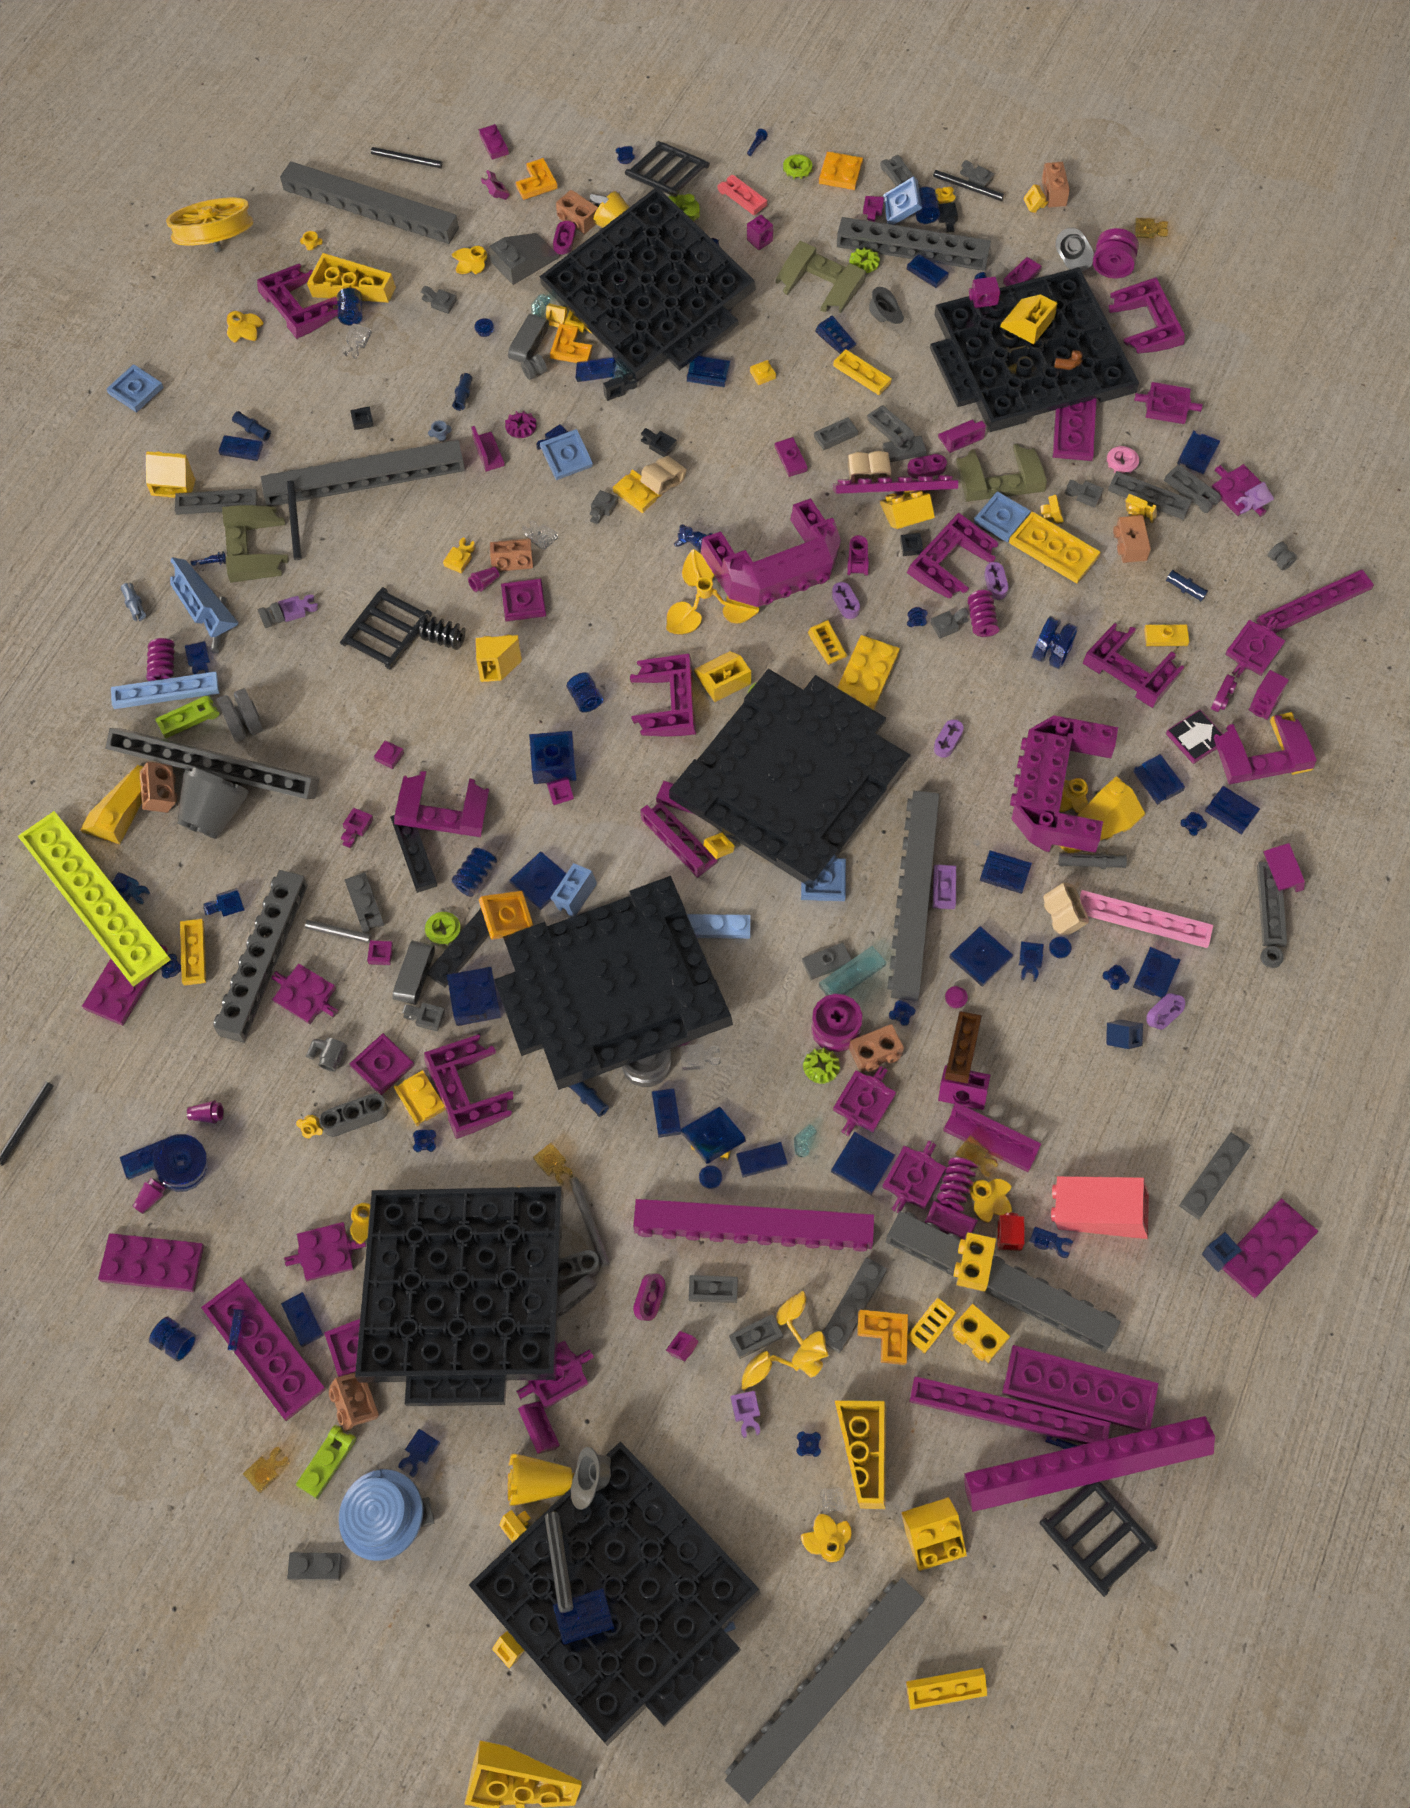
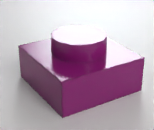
M385 740L374 755V760L394 769L403 756L404 750Z
M567 777L546 783L553 805L574 799Z
M370 940L367 957L368 964L391 965L392 941Z
M679 1331L666 1351L672 1357L685 1362L693 1353L699 1341L694 1336Z

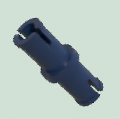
M468 373L460 375L459 384L455 388V398L452 407L458 411L464 410L466 399L470 396V385L473 377Z
M240 411L234 413L232 422L243 427L247 433H253L263 441H267L270 438L271 430L260 425L256 419L249 418Z
M1172 570L1166 579V582L1181 589L1183 594L1187 593L1200 602L1203 601L1208 593V590L1194 583L1193 579H1187L1175 572V570Z
M583 1081L569 1086L580 1097V1102L584 1105L587 1104L598 1117H602L609 1110V1105L597 1095V1091L594 1088H589Z

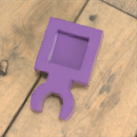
M1265 482L1245 492L1246 497H1240L1235 501V504L1244 503L1245 508L1240 511L1241 514H1244L1251 507L1255 511L1274 500Z
M307 595L303 600L295 596L278 601L285 622L305 617V611L315 612L318 610L317 603L309 604L314 602L313 595Z
M755 1391L730 1396L735 1421H743L741 1427L742 1437L747 1438L746 1429L748 1427L755 1429L756 1436L760 1435V1426L753 1419L760 1417Z

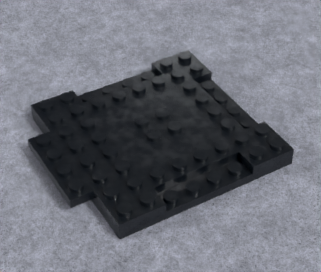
M658 187L654 188L539 276L542 286L563 307H567L612 353L613 358L628 373H633V378L637 382L666 359L679 371L739 325L738 319L729 310L756 290L755 280Z
M1080 267L999 288L998 305L975 308L973 300H970L969 296L936 304L934 316L943 332L945 340L930 343L932 355L956 406L961 407L976 403L989 432L1027 423L1028 417L1091 401L1095 398L1099 399L1101 403L1137 393L1139 381ZM1041 294L1057 303L1054 320L1034 344L1000 327L1001 323L1021 299ZM1073 351L1082 352L1083 360L1074 369L1054 368L1056 358L1069 359L1072 357Z
M768 668L744 697V703L697 760L694 759L669 789V798L813 889L907 767L911 755L877 735L886 722L885 716L817 675L812 678L803 690Z
M671 876L629 891L630 896L549 926L542 922L503 936L515 972L496 978L494 981L521 1056L544 1049L558 1090L733 1025L729 1009L706 961Z
M562 1187L372 1190L355 1371L357 1381L359 1383L406 1382L404 1402L406 1406L505 1405L506 1383L510 1380H556L559 1262L564 1195Z
M621 1441L605 1455L611 1458V1477L608 1485L595 1492V1496L587 1508L581 1510L573 1505L570 1488L469 1584L470 1588L606 1746L646 1707L665 1727L741 1651L740 1647L724 1630L761 1594L760 1589ZM552 1512H557L560 1516L573 1601V1609L564 1613L560 1612L558 1608L545 1515Z

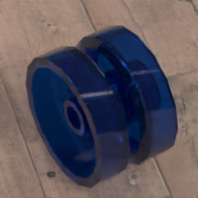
M1050 615L1038 637L1032 659L1044 662L1051 652L1049 665L1060 670L1071 652L1078 626L1067 623L1060 631L1061 620Z
M175 1134L165 1138L158 1145L154 1153V1168L159 1182L167 1189L175 1192H187L196 1188L204 1180L208 1171L207 1154L203 1144L195 1137L187 1134ZM183 1161L184 1165L178 1166V1162Z

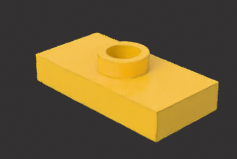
M1145 625L1144 627L1146 646H1188L1189 644L1187 625Z

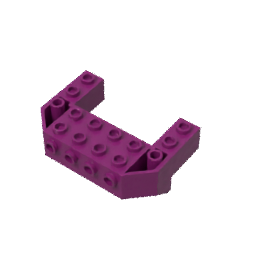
M810 498L793 504L790 521L805 543L753 562L746 550L734 553L720 531L702 539L701 554L729 599L755 607L769 605L775 600L787 598L791 594L805 591L817 584H824L830 579L841 542L833 517L825 520Z
M1053 715L1029 729L1027 738H1022L1020 750H1024L1023 756L1019 755L1017 768L1020 769V774L1015 775L1013 787H1016L1017 790L1016 793H1012L1010 806H1014L1011 819L1030 843L1046 852H1050L1051 845L1053 844L1096 853L1100 842L1103 821L1059 813L1069 752L1073 751L1111 759L1116 746L1119 727Z

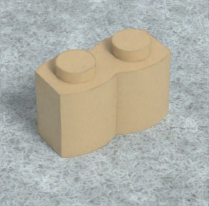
M875 451L869 454L855 452L848 456V471L851 483L858 482V478H870L872 482H876L880 477H891L888 452Z
M665 456L659 458L656 463L646 465L643 468L641 482L658 495H661L671 487H676L682 483L687 469L671 457Z
M1063 882L1043 896L1044 907L1051 914L1052 926L1057 933L1069 936L1089 923L1087 913L1073 884Z

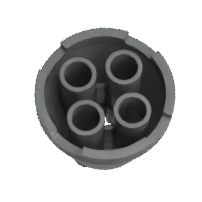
M187 766L183 775L177 824L191 831H198L205 836L217 839L244 803L249 791L239 785H232L231 782L196 768L192 770Z

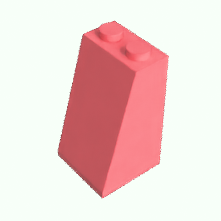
M1057 1176V1185L1053 1184L1052 1196L1053 1199H1056V1207H1052L1051 1219L1052 1222H1055L1058 1230L1148 1239L1149 1192L1144 1178Z

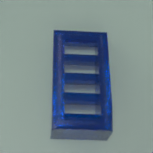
M833 315L819 323L815 330L839 354L845 349L849 351L856 346V342ZM846 342L848 345L843 348L841 345Z

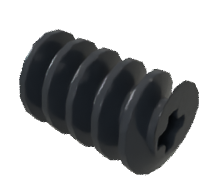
M425 614L419 627V636L423 641L437 642L438 645H445L447 648L452 646L454 650H458L462 646L466 633L465 627L460 630V624L456 623L454 628H452V621H448L445 626L444 619L441 618L437 623V617L435 616L429 621V615Z

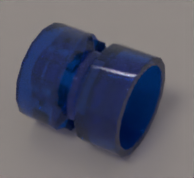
M932 187L919 188L922 209L915 212L916 219L922 224L933 223L940 217L936 190Z
M354 288L340 290L337 293L338 320L348 326L359 324L363 318L361 293Z
M588 672L579 673L567 682V690L571 697L574 698L580 712H591L603 703V696L599 689L596 688V684Z
M169 1316L164 1317L157 1323L149 1337L150 1344L160 1351L165 1350V1354L176 1362L181 1361L188 1355L196 1341V1335L185 1327L180 1328V1324Z

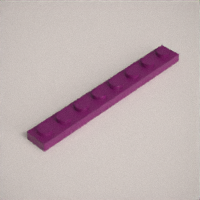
M914 1376L909 1400L910 1403L1082 1444L1108 1439L1111 1423Z

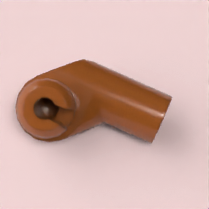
M1073 351L1072 357L1069 359L1056 358L1054 368L1074 369L1083 360L1082 352Z

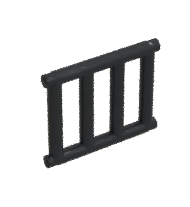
M657 141L655 147L631 169L625 170V175L650 187H658L662 192L677 197L679 191L701 170L709 168L710 163L664 142ZM662 150L668 152L645 175L638 173ZM676 156L682 158L659 181L652 179ZM690 162L696 164L673 187L666 185Z
M382 587L345 633L340 644L343 646L349 645L384 663L385 667L391 670L419 634L420 623L424 615L428 614L430 618L432 612L429 610L424 612L387 593V589ZM383 599L418 617L419 620L414 626H411L376 607ZM370 615H373L408 634L401 642L366 624L365 621ZM358 630H361L396 648L391 657H388L353 637Z
M1101 1482L1085 1485L1049 1519L1045 1518L1039 1522L1045 1532L1103 1597L1108 1595L1110 1591L1108 1588L1148 1551L1152 1552L1158 1548L1148 1534ZM1096 1491L1105 1501V1504L1065 1539L1055 1527ZM1113 1511L1123 1524L1083 1559L1073 1547ZM1131 1531L1141 1544L1101 1580L1091 1567Z

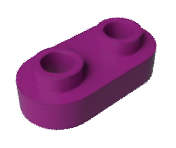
M562 221L557 225L553 239V248L556 253L563 255L572 250L576 235L573 222Z
M940 454L914 458L908 463L907 473L914 479H918V476L931 477L941 475L946 470L947 460Z
M1226 675L1211 706V710L1218 713L1220 709L1225 710L1229 702L1227 695L1228 693L1233 694L1237 682H1234V676Z
M649 1273L643 1277L633 1306L634 1315L637 1319L651 1321L656 1317L666 1286L662 1275Z

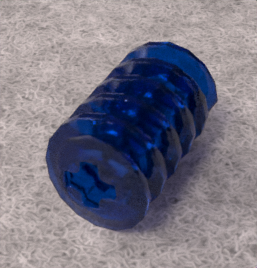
M473 848L471 854L466 857V861L462 863L461 868L457 870V875L452 877V883L461 893L473 897L474 894L470 889L475 891L479 889L475 882L483 883L480 875L487 877L488 873L485 868L492 870L493 866L489 862L497 863V858L484 849Z

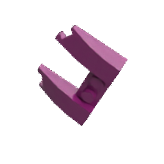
M301 264L293 265L257 279L258 292L267 303L271 302L286 320L287 328L296 339L313 332L338 315V309L333 310V305L337 304L336 297L303 309L290 294V292L307 283L313 272L312 269L308 273L301 272Z
M1157 277L1110 294V298L1114 299V305H1109V313L1147 306L1154 320L1156 328L1123 339L1124 344L1127 346L1132 345L1136 348L1138 354L1157 352L1184 345L1185 334Z
M958 512L910 564L907 574L929 589L950 599L953 596L952 594L959 591L964 594L969 588L940 566L943 560L957 545H960L972 554L991 563L996 558V556L991 555L992 547L997 548L998 542Z
M1114 623L1088 650L1082 664L1098 674H1101L1103 670L1137 691L1135 697L1153 708L1181 674L1184 666L1182 665L1178 669L1175 667L1172 660L1175 659L1176 655L1171 651L1156 669L1149 674L1118 654L1133 636L1136 628L1130 627L1128 633L1116 631L1117 623Z
M690 654L638 660L637 665L641 669L638 675H630L631 683L670 682L671 711L631 716L633 723H639L642 727L640 734L642 736L661 737L696 735L692 689L693 667Z
M1275 715L1274 720L1284 750L1247 757L1234 724L1228 725L1226 728L1227 732L1221 736L1216 734L1214 741L1228 784L1313 769L1317 759L1298 719H1295V722L1282 719V716Z
M421 771L419 775L409 778L406 775L403 776L394 815V824L481 837L489 795L488 788L482 789L476 785L474 779L469 778L463 811L421 805L427 771Z
M479 1034L424 1052L425 1064L431 1079H434L456 1139L487 1128L510 1117L512 1111H507L508 1100H513V1091L470 1105L457 1070L496 1053L492 1045L486 1050L478 1043L481 1037Z

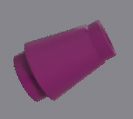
M493 566L471 573V576L468 577V583L474 592H482L500 575Z
M215 1100L187 1108V1118L189 1121L215 1124L221 1121L224 1116L222 1103Z
M151 1177L148 1182H144L132 1206L144 1214L146 1210L164 1196L163 1192L166 1188Z

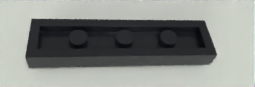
M394 815L390 816L416 893L437 887L438 885L418 828L394 824Z
M481 908L427 971V976L444 988H446L490 935Z

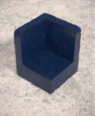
M1127 1020L1107 1022L1106 1044L1124 1049L1143 1046V1023Z
M1224 1232L1206 1247L1202 1255L1219 1272L1242 1250Z

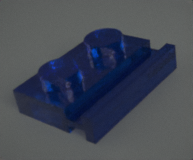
M698 356L690 362L687 382L725 388L730 361Z
M1193 430L1177 464H1184L1186 468L1205 474L1219 447L1220 440L1205 434L1199 435Z
M1161 754L1134 768V774L1157 805L1163 800H1168L1183 792L1185 789L1183 783Z
M1222 786L1205 809L1206 813L1241 835L1260 811L1259 807L1225 786Z
M989 850L980 881L1022 894L1032 863Z
M1150 947L1133 988L1162 999L1168 992L1181 959L1172 958L1171 955Z
M603 1588L572 1598L573 1609L571 1611L562 1613L558 1608V1603L553 1605L564 1645L614 1628Z

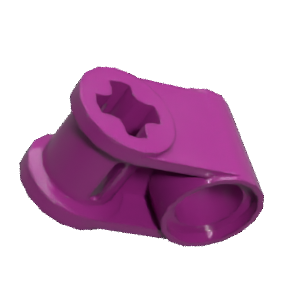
M857 535L850 540L847 575L860 573L868 576V541L865 537Z

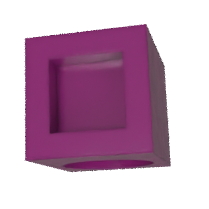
M763 215L754 218L747 223V241L756 249L761 250L773 242V224Z
M996 277L974 279L972 288H969V298L973 300L975 308L998 305L1000 290Z

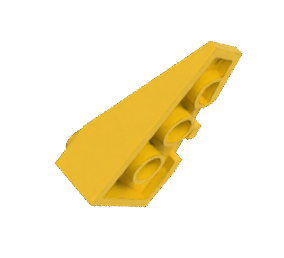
M137 765L89 812L80 829L82 833L121 844L142 804L140 771L144 766Z
M1115 776L1077 816L1103 821L1101 841L1112 838L1114 834L1121 831L1130 830L1145 816V812L1133 789ZM1059 846L1066 853H1078L1082 851L1079 849Z
M480 1740L472 1765L465 1805L479 1808H500V1805H515L516 1808H525V1804L537 1803L542 1807L575 1806L582 1781L508 1746Z

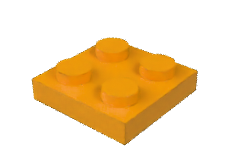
M827 151L819 177V184L855 190L863 158Z
M522 891L480 897L479 903L491 940L500 939L503 936L533 926Z

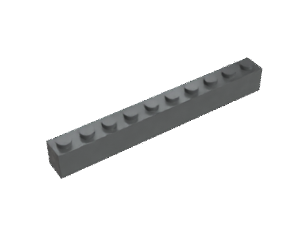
M292 161L289 162L280 176L283 190L429 237L439 242L449 244L459 229L456 214Z
M459 440L285 472L270 473L261 476L266 504L272 507L288 504L286 482L290 480L294 481L296 502L463 472L465 468Z
M109 728L105 747L108 750L184 769L187 766L192 770L196 768L224 779L303 799H316L320 780L319 777L122 728Z
M913 790L912 799L908 798L906 811H910V818L906 817L904 830L908 831V837L903 838L902 850H906V856L901 857L900 869H904V876H899L898 889H902V896L897 895L896 908L900 909V915H895L894 928L898 929L897 936L893 935L892 949H896L895 956H891L889 969H894L893 976L888 978L887 989L891 990V998L918 1001L939 793Z
M899 1211L887 1235L886 1243L952 1276L956 1262H961L962 1254L958 1253L961 1238L951 1233L947 1235L939 1231V1227L932 1223L925 1224L919 1221L918 1217L910 1212L903 1213ZM970 1247L971 1252L974 1254L982 1253L980 1247ZM993 1255L985 1293L1106 1353L1121 1323L1114 1314L1108 1311L1101 1312L1095 1309L1092 1303L1086 1300L1079 1301L1071 1297L1070 1292L1061 1288L1057 1290L1049 1286V1282L1039 1277L1035 1279L1027 1275L1024 1269L1017 1266L1013 1268L1005 1264L1002 1258ZM974 1269L965 1270L969 1277L978 1276Z
M903 1578L898 1582L893 1579L884 1589L887 1595L881 1602L876 1599L866 1610L869 1613L864 1621L859 1618L849 1629L852 1635L846 1641L841 1638L833 1647L832 1651L835 1654L829 1661L824 1658L814 1669L818 1674L811 1681L808 1678L804 1680L797 1689L800 1694L796 1699L792 1701L789 1698L779 1709L782 1715L775 1722L770 1719L762 1728L761 1732L764 1735L758 1742L753 1739L743 1750L746 1756L740 1763L734 1760L726 1769L725 1773L728 1776L725 1782L747 1805L923 1604L925 1599Z

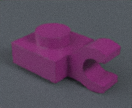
M487 170L488 179L481 178L482 184L487 186L491 196L506 200L510 193L504 184L497 180L495 173Z
M865 195L863 214L868 215V221L875 222L876 216H882L884 197Z
M353 807L343 823V828L346 831L341 836V840L344 841L342 845L351 848L357 834L363 837L373 821V816Z

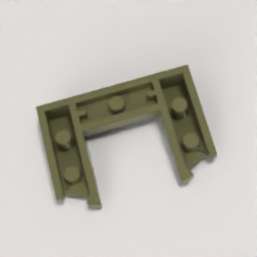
M799 241L784 263L775 282L778 284L782 280L786 285L783 288V292L788 295L806 271L829 281L834 286L823 302L820 311L826 312L828 306H839V313H841L865 282L866 271L850 263L847 267L817 254L815 247Z
M1013 444L1019 474L984 478L975 449L970 450L968 455L962 459L958 457L956 464L966 502L991 499L996 492L1006 497L1045 492L1047 480L1035 449L1029 450L1021 448L1018 444Z
M257 505L222 507L227 549L226 569L230 583L282 575V571L278 567L281 562L288 563V555L249 554L247 530L286 525L284 518H278L275 514L277 512L275 507Z

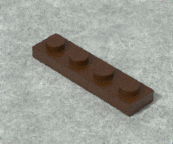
M959 1011L945 1072L946 1080L968 1084L982 1015Z

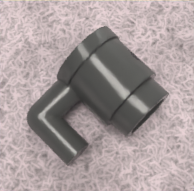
M326 1038V1040L314 1039L310 1044L306 1057L314 1060L318 1049H322L318 1066L327 1071L335 1072L348 1046L333 1038Z

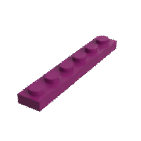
M1360 570L1258 616L1256 622L1258 625L1266 626L1270 618L1274 617V621L1276 619L1279 621L1273 629V632L1277 633L1372 590L1374 584L1366 573Z

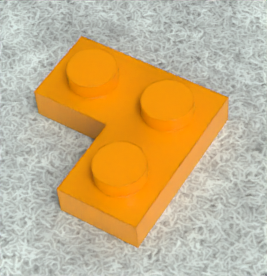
M544 158L526 163L531 177L516 182V188L523 200L558 189L557 182Z
M559 324L550 351V359L588 365L593 348L590 344L576 342L579 333L578 327Z
M859 1310L857 1336L881 1338V1363L905 1365L907 1363L908 1314Z

